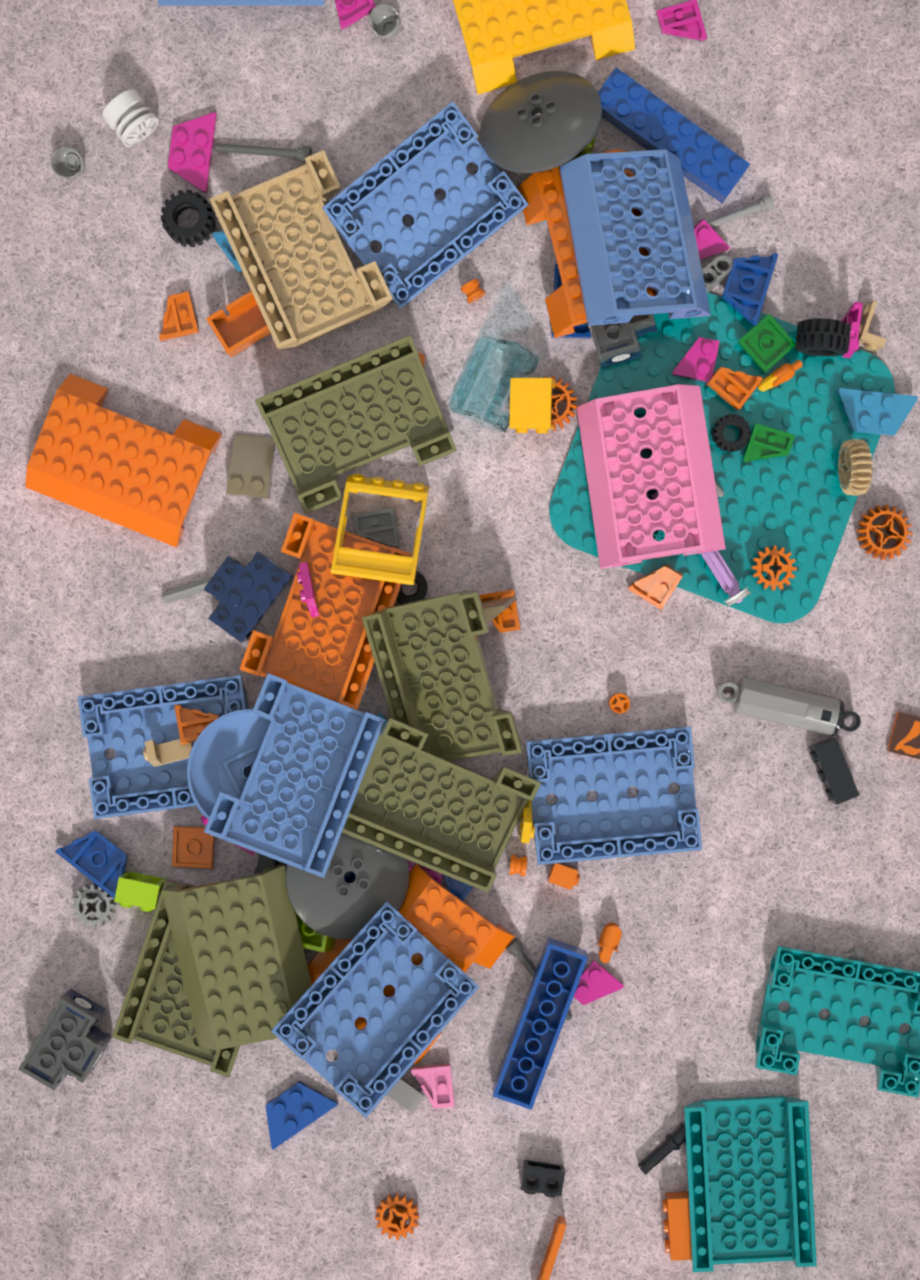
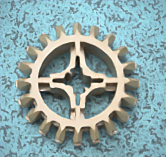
M852 439L844 441L840 447L837 465L840 487L846 495L857 496L866 494L873 477V462L870 448L864 440Z

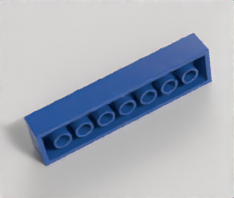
M615 67L598 91L602 103V118L645 149H667L680 158L683 176L722 204L750 166V163L617 67Z
M549 937L547 938L494 1082L493 1097L532 1110L587 962L588 955L586 950Z

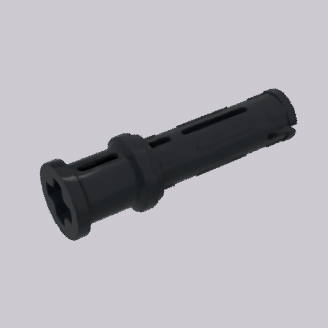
M683 1122L679 1124V1127L673 1133L666 1135V1140L638 1163V1167L645 1175L673 1150L676 1151L681 1148L680 1146L686 1141L685 1124Z

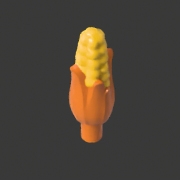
M798 359L792 364L786 363L778 367L758 385L759 391L764 392L790 380L795 375V371L803 367L802 362Z

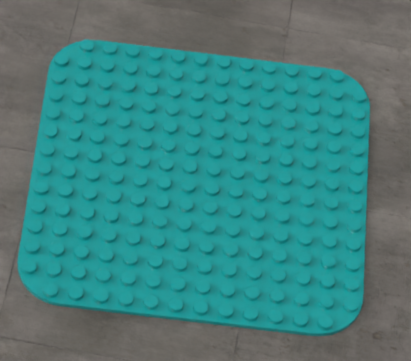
M708 293L710 316L669 319L668 313L653 314L658 331L638 337L643 357L603 368L601 365L588 402L598 398L678 384L700 386L715 482L724 491L723 497L717 498L726 549L718 551L738 581L739 589L742 590L748 587V591L751 592L740 603H734L729 607L773 623L794 622L807 615L818 602L858 495H846L840 487L837 466L840 447L844 441L852 439L864 440L870 448L872 459L881 435L851 431L848 423L849 419L844 413V406L840 395L838 396L837 389L844 388L895 394L894 380L890 370L883 361L875 355L860 349L855 351L850 358H843L842 355H807L797 351L794 346L764 373L737 343L755 325L751 324L722 297ZM761 312L757 324L763 318H765L767 314ZM773 317L796 343L797 326ZM699 337L720 341L713 374L718 368L724 367L734 372L740 371L746 373V375L760 376L764 380L781 365L786 363L792 364L798 359L803 364V367L796 370L795 375L790 380L762 392L759 391L757 386L739 410L733 408L707 385V382L672 375L673 370ZM638 408L635 410L634 415L637 418H643L646 415V410ZM737 414L740 417H744L746 422L748 421L751 432L754 423L793 434L795 438L789 455L744 462L742 459L747 444L735 452L722 451L719 447H716V443L712 440L713 426L723 416ZM727 425L724 427L723 436L727 441L734 442L739 438L740 432L736 426ZM578 426L550 501L549 515L555 533L564 543L574 549L599 558L580 427ZM645 448L641 451L640 456L648 459L652 456L653 452ZM649 490L646 495L647 498L653 500L651 495L656 493L657 490ZM772 546H777V551L783 547L785 548L784 554L792 553L789 559L796 560L792 563V567H796L797 570L792 571L795 578L788 579L791 583L790 585L783 583V589L779 590L776 586V589L771 591L770 586L767 589H763L764 583L756 584L758 577H752V574L756 572L750 569V567L756 565L752 559L759 558L757 555L758 551L764 553L765 547H768L771 551ZM700 553L687 556L677 554L642 560V563L622 566L643 575H648L667 564L684 574L676 587L727 606V603L723 601L730 596L724 593ZM769 555L763 559L761 564H765L768 561ZM780 557L779 560H780L783 564L786 565V563H785V561L783 560V558ZM773 564L769 567V569L773 570L774 574V571H777L778 567H775ZM761 572L763 577L766 580H768V576L764 572ZM783 572L779 576L778 581H780L785 576L786 572Z

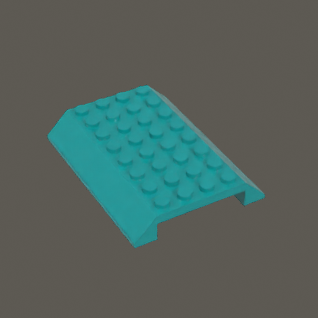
M781 1095L702 1099L685 1106L684 1119L693 1273L714 1272L713 1265L793 1261L796 1267L817 1266L808 1100Z

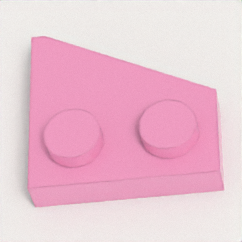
M450 1064L411 1068L412 1075L416 1077L421 1089L428 1096L434 1109L454 1107Z

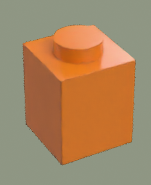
M553 863L547 879L550 883L572 890L573 885L577 886L580 874H578L576 867L565 863Z

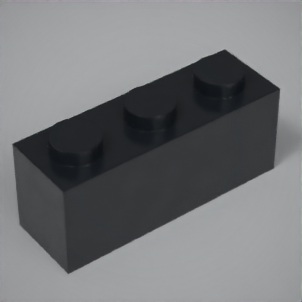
M831 737L811 745L809 756L812 762L816 763L819 768L816 772L819 780L825 783L827 789L824 792L828 801L838 805L860 796L837 738Z

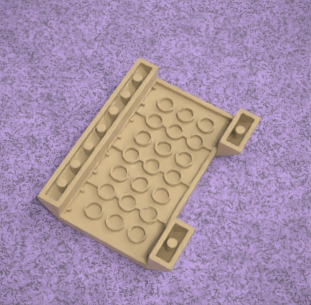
M324 150L306 157V165L233 196L230 195L229 191L209 198L278 349L299 347L366 318L393 300L376 261L356 269L355 272L335 227L322 209L325 206L324 203L341 189Z

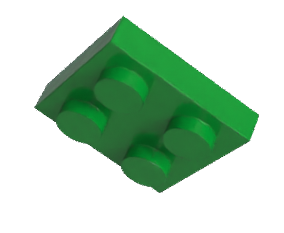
M770 314L737 342L764 373L796 344Z

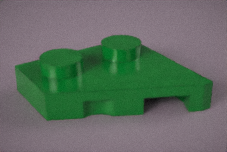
M754 423L742 461L750 462L789 455L795 435Z

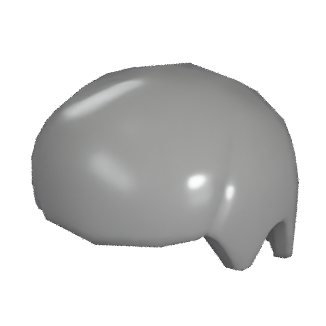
M387 3L379 4L372 9L368 20L372 31L380 39H390L399 33L401 18L393 6Z
M73 147L56 149L50 158L52 170L63 179H73L80 176L84 171V157L79 150Z

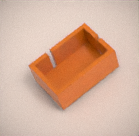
M252 291L225 306L230 315L227 316L220 309L206 318L230 358L271 334Z

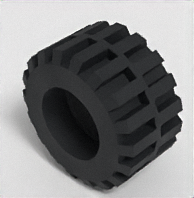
M179 190L176 196L174 193L171 194L170 197L172 199L170 201L165 200L166 207L161 208L163 215H160L163 222L162 226L174 242L180 243L184 247L187 245L195 247L196 243L200 246L203 244L202 240L208 241L210 239L208 235L214 232L213 226H216L214 218L216 217L207 199L196 191L192 193L191 190H186V193ZM186 209H195L199 212V220L191 228H181L178 226V217Z
M825 318L800 321L797 325L795 349L803 354L813 356H840L846 354L849 349L851 326L840 320Z

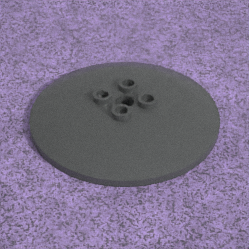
M548 71L530 75L507 87L490 104L484 114L480 127L482 146L491 161L499 167L512 172L536 173L553 169L573 159L592 141L601 123L602 103L595 87L587 79L577 74L564 71Z
M345 833L340 835L324 878L288 864L286 866L287 894L297 915L313 930L336 939H353L386 901L396 911H399L408 890L409 866L407 859ZM348 871H352L355 874V879L351 883H346L344 880V875Z

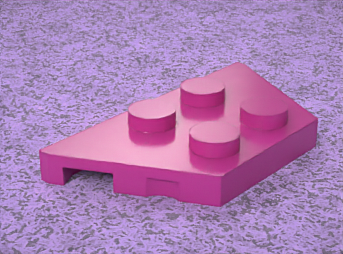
M210 113L175 125L172 130L168 168L200 189L203 193H207L217 121L216 113Z

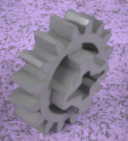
M92 883L90 887L87 884L84 885L83 890L79 889L76 891L78 896L72 897V900L76 902L71 905L72 909H76V912L72 915H78L79 919L77 922L84 921V927L91 924L92 929L97 927V923L102 927L105 925V921L109 922L111 920L109 915L116 913L112 909L117 906V903L112 902L114 898L100 887L97 888L95 883ZM88 893H98L99 895H98V896H92L91 894H88ZM99 900L95 908L89 911L92 903ZM104 900L106 901L107 908L104 907Z

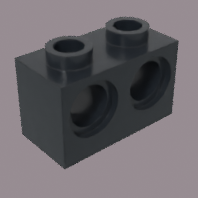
M524 1159L520 1181L521 1190L532 1195L542 1193L550 1198L562 1196L565 1176L564 1166ZM530 1175L537 1176V1179L535 1181H529L527 1180V1177ZM550 1178L558 1180L555 1184L547 1183Z

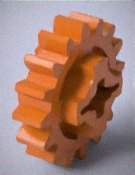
M772 546L770 551L768 547H765L764 553L761 551L757 552L759 558L752 559L756 563L755 566L750 567V569L756 572L752 574V577H758L756 584L764 583L763 589H767L768 586H770L771 591H774L776 586L779 590L783 589V583L790 585L791 583L788 579L795 578L792 571L797 570V568L792 567V563L796 560L789 559L792 554L791 552L784 554L785 548L782 547L777 551V546ZM769 555L768 561L765 564H761L763 559ZM780 557L783 558V560L785 561L786 565L783 564V563L779 560ZM773 564L775 567H778V570L774 571V574L773 570L769 569V567ZM761 572H764L768 576V580H766L763 577ZM783 572H786L785 576L780 581H778L779 576Z
M398 1193L395 1194V1198H392L389 1194L387 1201L382 1199L380 1202L381 1206H377V1214H375V1220L378 1221L376 1227H382L381 1234L389 1233L388 1239L395 1235L396 1240H399L400 1235L406 1239L407 1232L413 1234V1227H418L417 1219H419V1213L416 1212L418 1206H412L413 1199L411 1198L407 1201L406 1194L399 1198ZM389 1208V1213L384 1216L385 1210ZM394 1213H395L398 1217L401 1216V1219L399 1220L397 1217H394ZM411 1216L409 1223L406 1225L405 1220L409 1219V1217Z

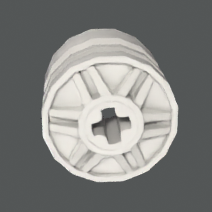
M131 89L122 92L111 100L102 113V118L112 130H116L117 137L121 139V142L126 147L135 146L143 141L156 129L159 119L152 113V110L149 107H145L144 100L136 90Z

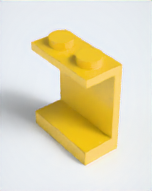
M510 378V429H514L515 433L521 434L528 433V430H536L537 434H548V430H554V425H551L552 388H555V379Z

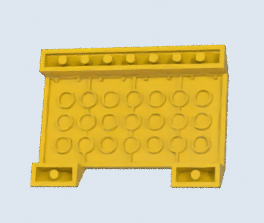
M452 0L478 95L516 83L513 58L587 36H591L590 43L595 60L635 49L632 20L626 0Z

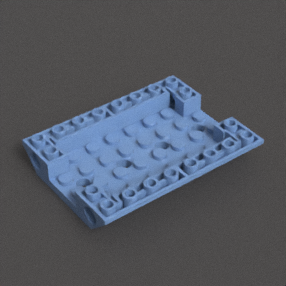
M451 102L322 207L332 225L362 264L365 266L376 261L391 293L392 301L399 309L404 307L529 205L504 171L500 172L495 163L487 156L484 148L476 139L478 135L454 102ZM468 163H474L477 166L476 174L471 175L467 172L466 166ZM436 189L444 190V200L439 201L435 198L434 192ZM404 215L412 216V226L406 227L402 223ZM372 241H379L382 248L380 252L374 253L370 249Z
M667 149L585 154L560 166L559 170L588 326L629 323L635 315L668 313L669 319L711 315L680 158ZM624 170H630L634 176H626ZM631 209H638L641 212V216L633 215ZM639 249H646L649 256L641 255ZM646 289H654L656 296H650Z
M242 675L79 696L78 704L83 738L87 737L92 769L89 785L94 819L196 806L187 782L188 758L154 767L144 758L143 749H146L145 742L153 740L157 744H162L180 739L174 705H180L182 708L190 710H200L206 714L219 715V717L237 710L249 709ZM108 748H113L116 751L114 759L106 757L105 753ZM247 766L244 769V775L247 778L249 777L252 766Z
M691 726L526 741L529 777L541 782L533 801H531L538 865L702 850L699 809L696 807L693 768H695ZM672 782L679 785V790L675 794H671L668 791V786ZM631 786L637 787L639 791L638 795L633 798L627 795V790ZM588 791H597L598 797L595 801L587 799L586 794ZM552 793L557 796V802L554 805L546 803V796Z
M386 901L271 1032L302 1060L304 1059L345 1100L367 1118L477 991L479 986ZM414 953H420L423 957L419 965H414L411 961ZM386 985H392L395 989L394 994L390 997L383 994V989ZM358 1017L366 1019V1026L362 1029L355 1027V1020ZM329 1050H336L338 1052V1057L335 1061H328L326 1059V1053Z

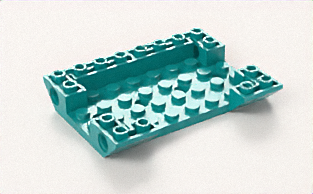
M778 946L771 959L770 971L768 972L755 1042V1067L797 1075L800 1061L798 1051L876 1065L878 1091L919 1098L920 972ZM780 1002H789V1008L786 1011H780L778 1008ZM823 1008L829 1010V1016L825 1019L819 1018V1011ZM862 1016L869 1017V1023L866 1026L859 1025V1019ZM907 1023L909 1024V1031L904 1034L900 1033V1025Z

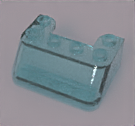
M489 336L482 337L478 341L450 400V410L482 426L506 433L509 427L510 413L502 409L510 394V378H517L519 373L524 375L533 373L537 368L540 357L519 343Z

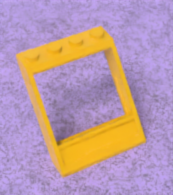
M362 474L349 475L345 485L331 573L414 585L429 486L418 482L408 484L402 480L387 481L382 477L367 478ZM350 492L405 498L422 503L412 557L342 547Z

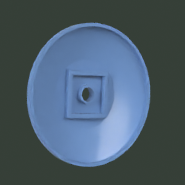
M253 709L237 710L217 718L200 733L192 746L187 763L188 787L197 808L208 820L220 792L237 799L241 797L248 779L244 775V769L247 766L253 767L270 721L252 713Z

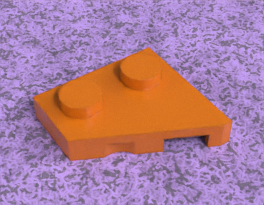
M720 367L707 382V385L733 408L739 410L763 378Z
M515 589L479 596L481 602L516 595ZM516 600L492 620L500 633L521 630Z

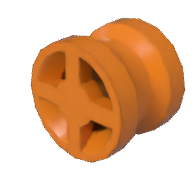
M478 278L467 282L460 288L461 292L467 296L466 301L468 304L486 294L484 289L480 288Z
M615 693L609 699V707L615 713L622 714L630 708V700L623 693Z
M511 854L509 875L520 874L525 877L527 856L516 857V855Z

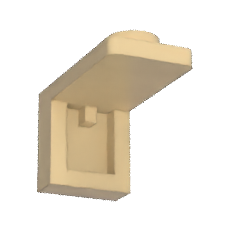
M875 300L870 302L869 305L866 304L862 311L864 320L860 324L858 336L859 344L865 345L864 348L869 351L882 349L887 340L867 332L877 305Z
M180 739L162 744H157L153 740L146 741V749H143L144 758L154 767L187 759L192 749V743L181 745Z

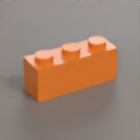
M688 1191L665 1192V1199L662 1200L663 1213L666 1212L667 1220H663L664 1233L668 1235V1240H664L665 1253H669L671 1261L692 1260Z

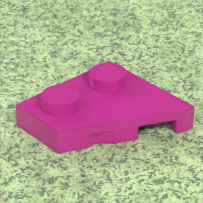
M701 219L695 225L694 232L700 260L730 249L726 242L704 219Z
M699 337L673 370L672 375L708 382L713 376L720 341Z
M307 562L300 563V572H297L299 584H303V590H300L302 602L307 603L311 617L320 616Z
M593 960L583 971L574 998L585 1005L622 989L624 985Z

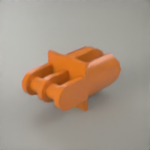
M612 922L607 923L603 927L599 941L597 940L598 946H601L598 955L603 963L610 961L613 951L618 952V946L622 937L620 927Z

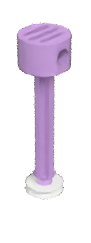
M657 491L656 493L651 495L652 499L655 500L659 496V493ZM719 551L700 553L724 593L730 596L723 601L727 603V607L734 603H740L744 597L751 593L748 591V587L742 590L739 589L738 581Z

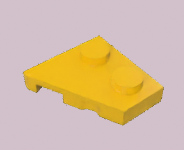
M528 800L523 808L520 818L518 838L522 843H529L530 838H534L535 826L532 823V802Z

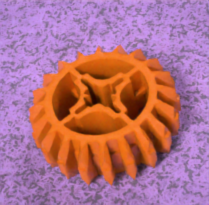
M562 378L558 380V383L555 382L554 388L562 394L552 395V401H555L553 403L554 408L551 410V416L554 418L551 420V425H554V430L552 431H556V424L561 429L564 428L562 421L569 424L571 421L567 416H575V413L570 411V409H577V405L571 404V402L577 401V397H570L575 391L574 389L567 391L566 389L570 384L567 382L562 386ZM566 399V410L560 416L557 404Z
M885 504L882 508L880 505L875 506V511L872 508L868 509V515L862 514L861 517L864 521H858L857 523L862 529H856V533H862V536L857 537L856 540L864 541L860 545L861 549L868 547L865 554L868 555L873 551L872 558L875 559L879 556L880 560H885L886 556L889 559H893L894 554L900 556V549L903 551L907 550L904 543H911L907 536L913 535V532L907 531V528L912 527V524L905 523L909 519L908 516L901 517L903 510L896 512V506H892L889 509L888 504ZM878 516H887L881 525L871 524ZM894 521L898 525L899 533L893 529ZM879 529H885V532L889 535L883 536L884 533ZM869 530L876 536V545L870 538ZM888 539L897 540L891 548L882 549L883 544H886Z

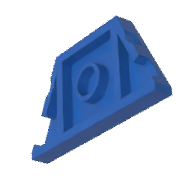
M772 253L768 257L757 255L750 258H734L733 266L729 272L722 294V299L755 326L757 325L778 258L777 253Z
M96 830L55 851L115 899L118 879L125 873L128 855Z
M298 1081L266 1103L265 1108L271 1148L274 1150L338 1105L337 1101L331 1100L316 1089H311L305 1083Z

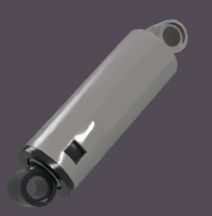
M747 677L741 678L738 685L732 682H722L716 688V695L721 701L734 703L733 709L735 713L830 736H836L839 728L853 732L861 724L860 716L856 712L844 710L843 700ZM730 686L732 688V695L725 698L723 689ZM848 715L853 719L850 726L844 724V719Z

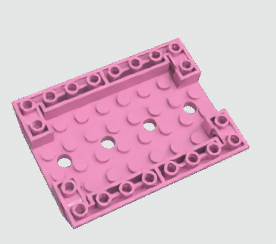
M672 385L598 398L577 407L600 569L642 563V560L677 554L687 556L726 549L700 386ZM636 409H645L646 415L643 418H637L634 415ZM645 448L653 452L652 456L648 459L640 456L641 451ZM651 489H655L659 493L655 500H650L646 496L647 492ZM655 531H663L665 538L662 541L654 540L653 533Z

